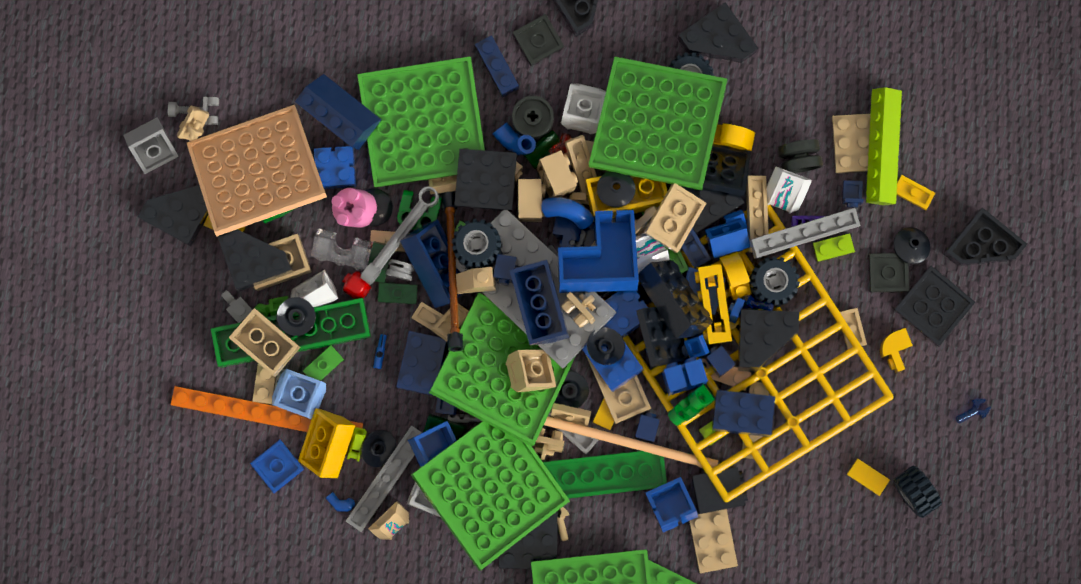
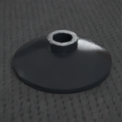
M608 171L598 181L597 194L605 205L613 208L623 207L633 199L635 183L629 175ZM618 184L620 188L615 190L613 185Z
M380 189L365 190L373 195L377 204L376 214H374L373 221L368 226H380L387 222L392 214L393 204L391 198Z
M913 227L900 230L893 242L897 256L909 264L923 262L929 256L931 249L930 241L926 234Z
M289 298L278 308V325L289 335H304L312 329L315 323V310L311 303L303 298ZM298 312L300 318L294 319L293 313Z
M607 327L600 328L595 334L594 330L587 340V351L590 357L602 365L617 363L625 352V343L622 336L614 329ZM601 346H605L607 351H603Z
M569 371L555 403L574 408L581 407L589 395V386L585 378L579 373ZM572 388L573 394L568 395L566 389Z
M375 430L368 434L361 445V456L364 462L371 467L384 466L396 449L394 436L386 430Z

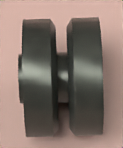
M527 96L519 100L514 106L512 124L514 130L520 136L529 135L536 141L552 130L554 122L553 109L545 99L538 96ZM531 116L536 117L535 122H531Z
M818 139L800 140L777 147L778 156L782 159H789L780 164L784 170L796 174L823 167L822 157L812 155L820 150Z

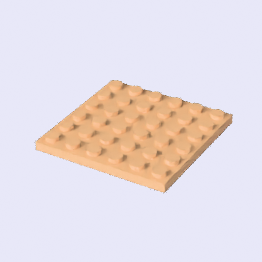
M295 105L187 142L216 236L327 197Z

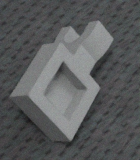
M227 290L221 295L230 305L226 310L238 323H241L252 311L242 297L236 300Z

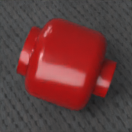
M358 271L352 275L348 273L342 281L344 283L343 291L353 299H364L372 287L360 278L362 274Z

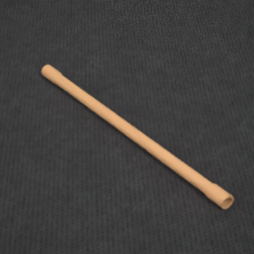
M550 416L547 417L544 425L702 468L696 456ZM705 457L712 468L718 465V460Z

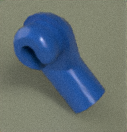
M333 492L326 497L336 511L348 512L355 506L353 499L339 500Z

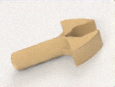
M572 192V195L570 194L569 199L579 204L589 205L588 197H586L587 193Z
M564 507L561 508L560 518L557 520L561 541L568 540L564 518L569 513Z

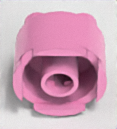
M343 189L331 201L334 218L338 224L343 226L366 227L373 221L372 218L377 211V204L373 195L361 189Z

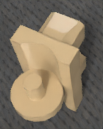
M190 106L185 120L179 126L180 129L177 137L193 141L203 134L204 130L202 128L209 117V113L201 110L199 107Z
M569 292L561 308L568 315L574 309L580 312L573 319L580 328L588 323L592 324L595 319L586 308L588 307L591 311L596 308L592 304L595 297L593 295L586 297L582 293L579 298L583 302L580 303Z
M542 428L533 446L536 453L542 454L541 460H545L546 455L553 456L554 452L562 453L564 446L563 432L555 430L552 432V437L547 438L544 437L545 429Z

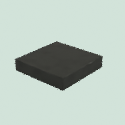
M546 14L513 32L531 66L564 48L562 41Z
M896 253L869 254L870 292H909L908 263L902 261Z

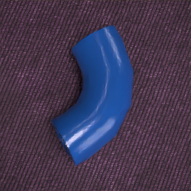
M507 122L492 133L503 147L512 153H517V155H528L535 149L536 143L534 138L529 135L520 136Z
M554 197L542 201V212L548 218L558 216L567 218L576 224L579 229L587 228L594 220V216L588 209L571 199Z

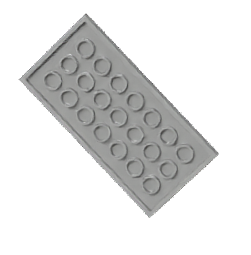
M503 210L491 222L501 238V255L517 257L519 261L518 268L548 260L560 305H562L567 299L566 295L568 293H559L557 256L508 210ZM456 258V268L460 272L469 270L464 265H461ZM494 261L492 268L495 270L496 262ZM496 281L495 291H484L482 293L526 334L513 283L501 285ZM572 292L580 303L583 302L579 298L582 293L586 297L590 295L595 297L592 304L596 308L593 311L588 307L586 308L595 319L592 324L588 323L580 328L573 321L580 312L574 309L568 315L562 309L570 338L553 343L537 344L562 369L584 348L589 335L594 330L595 334L600 328L604 327L617 313L596 292Z

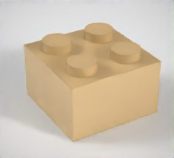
M518 179V212L520 222H542V217H546L541 209L542 198H545V184H541V179Z

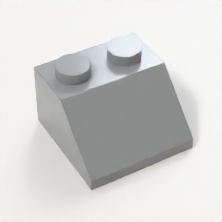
M158 117L124 134L126 143L144 174L179 157Z

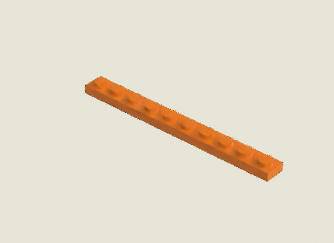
M174 386L172 406L308 432L311 419L277 406ZM350 421L355 425V428H363V423Z

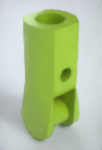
M358 427L354 429L347 459L353 458L359 462L361 445L367 434L365 429Z

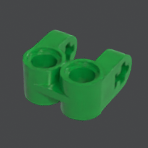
M404 190L397 217L400 225L403 222L402 217L412 211L410 208L414 195L413 191ZM432 196L430 203L435 200L434 196ZM439 198L435 206L429 207L428 213H423L412 230L421 228V221L425 218L430 219L431 222L438 218L442 198Z
M703 384L668 412V417L673 424L679 426L692 419L716 399Z

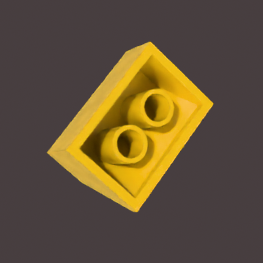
M315 408L298 461L320 478H338L355 425L342 416Z

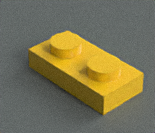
M903 175L900 176L897 182V195L927 210L935 192Z

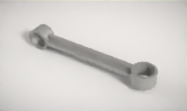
M428 186L420 190L418 203L375 260L363 271L360 278L371 285L378 278L381 269L401 244L400 240L408 235L428 207H433L438 203L439 195L433 187ZM433 191L435 193V200L429 204L424 203L422 200L423 193Z

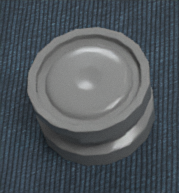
M389 260L388 264L390 267L386 270V275L407 281L412 280L413 265L398 260Z

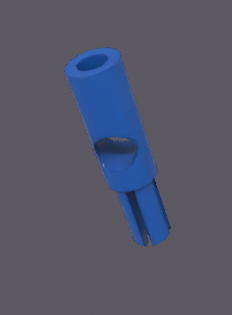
M380 334L373 368L382 369L386 335L383 337V334ZM382 352L383 356L379 358L377 353Z

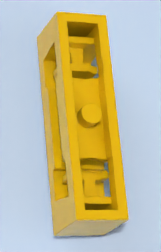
M719 264L698 267V272H694L695 281L700 284V291H697V295L703 307L709 312L711 319L708 289L706 290L704 278L708 280V287L716 286L714 276L717 275L718 288H716L719 315L720 319H723L725 331L722 332L721 322L713 323L715 332H712L710 325L703 331V337L705 341H708V344L732 341L722 266Z

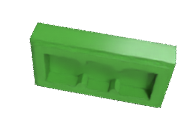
M331 345L308 365L303 372L308 377L321 381L344 359Z

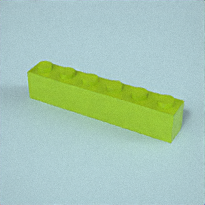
M886 87L872 89L866 203L877 205L896 204L901 90Z

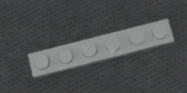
M851 208L749 240L754 258H759L859 227L860 222L856 209Z
M413 426L409 428L347 518V523L360 532L364 530L415 456L408 440L422 432Z

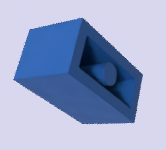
M742 219L705 230L709 250L713 258L723 257L727 254L750 248L747 228Z

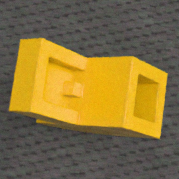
M723 123V125H717L713 144L752 151L755 132L744 127Z
M735 252L720 257L722 271L728 281L732 299L736 300L737 298L751 295L749 277L739 253Z
M906 328L889 334L882 341L880 347L881 358L889 355L890 359H887L890 369L894 370L895 373L905 370L898 351L913 346Z

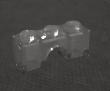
M318 229L314 237L311 257H315L320 261H331L341 266H352L357 270L366 269L372 252V241L355 238L352 248L343 249L336 242L337 233Z

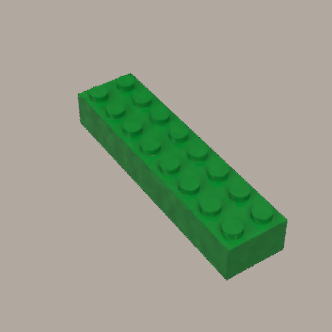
M363 298L315 307L316 319L312 329L300 336H292L285 333L278 325L277 315L266 317L301 347L297 352L371 337ZM298 312L293 313V318L299 319L300 314ZM241 323L211 328L217 365L220 368L255 361L229 338Z

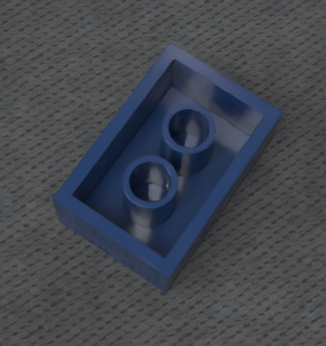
M409 331L396 387L434 396L429 391L442 367L447 342L440 337Z
M722 390L716 391L712 431L764 437L771 436L775 396Z

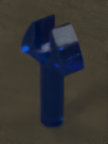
M745 295L742 298L745 300L743 308L747 310L762 309L772 311L774 308L772 303L756 301L751 295Z
M974 399L972 400L973 407L957 416L956 421L960 424L975 415H980L981 419H984L989 413L991 406L984 410H978L979 405L987 400Z

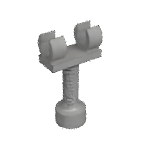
M203 97V107L199 108L207 111L208 106H219V98ZM168 102V117H176L179 113L187 114L189 106H178L177 102ZM209 116L204 125H218V117Z

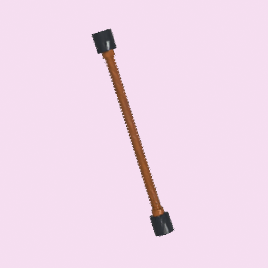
M455 192L442 193V210H445L447 215L451 329L450 334H447L448 350L458 352L464 348L463 333H460L458 328L456 256L452 248V238L454 239L455 237L454 214L457 207L454 206Z

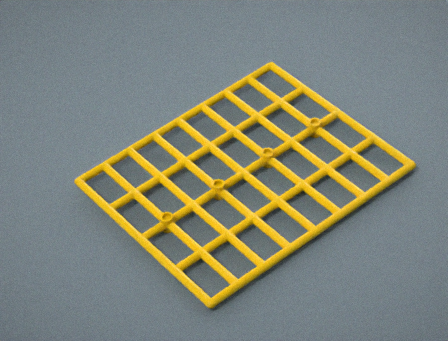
M767 205L768 216L775 225L768 230L769 234L786 229L772 206ZM747 210L743 212L745 220L747 219ZM706 235L699 239L702 245L708 243ZM797 246L791 247L788 252L780 257L785 258L784 261L786 262L795 256L806 273L798 279V282H800L799 287L811 281L821 296V299L799 312V321L826 305L837 323L805 343L801 341L797 334L792 339L796 346L795 349L766 367H762L755 374L727 390L740 392L756 381L761 380L769 394L775 396V404L787 420L786 423L774 429L770 437L763 436L754 443L748 435L739 434L746 448L713 468L701 450L729 432L716 431L696 443L685 425L713 409L715 401L689 421L677 426L724 502L731 501L888 403L894 397ZM746 248L738 253L743 260L745 268L751 274L755 267L746 255V252L749 251ZM682 249L681 254L689 267L694 268ZM720 260L717 261V262H715V263L712 264V265H719V264H721V263H720ZM729 288L725 290L726 298L731 296ZM618 291L612 292L611 294L604 297L603 300H607L609 297H611ZM653 302L647 304L648 308L656 307ZM758 303L748 310H763L768 305L762 306ZM772 307L773 311H782L780 307ZM738 318L736 324L730 321L729 323L731 334L739 345V331L736 328L739 325ZM842 329L853 347L818 367L808 349ZM628 335L623 338L624 342L643 367V374L667 412L674 408L670 401L684 392L668 396V393L665 394L655 376L663 372L666 365L656 366L650 370L639 353L646 348L644 341L634 345ZM738 350L729 355L733 361L738 359ZM857 353L868 369V372L834 392L823 374ZM801 354L812 372L778 393L767 375ZM704 366L708 380L707 385L713 395L716 396V391L719 388L711 377L715 372L711 367L706 369ZM817 378L827 397L799 415L793 416L782 399ZM873 378L884 396L850 416L839 398ZM833 403L844 421L809 442L799 423ZM792 429L803 446L768 467L757 449ZM751 454L762 472L727 493L717 474Z

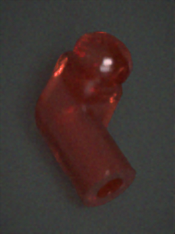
M562 133L560 142L550 148L549 154L551 155L558 151H562L565 154L567 152L565 141L570 140L571 135Z

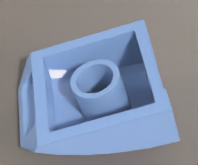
M286 369L280 375L272 395V405L312 420L315 408L319 409L326 393V383Z

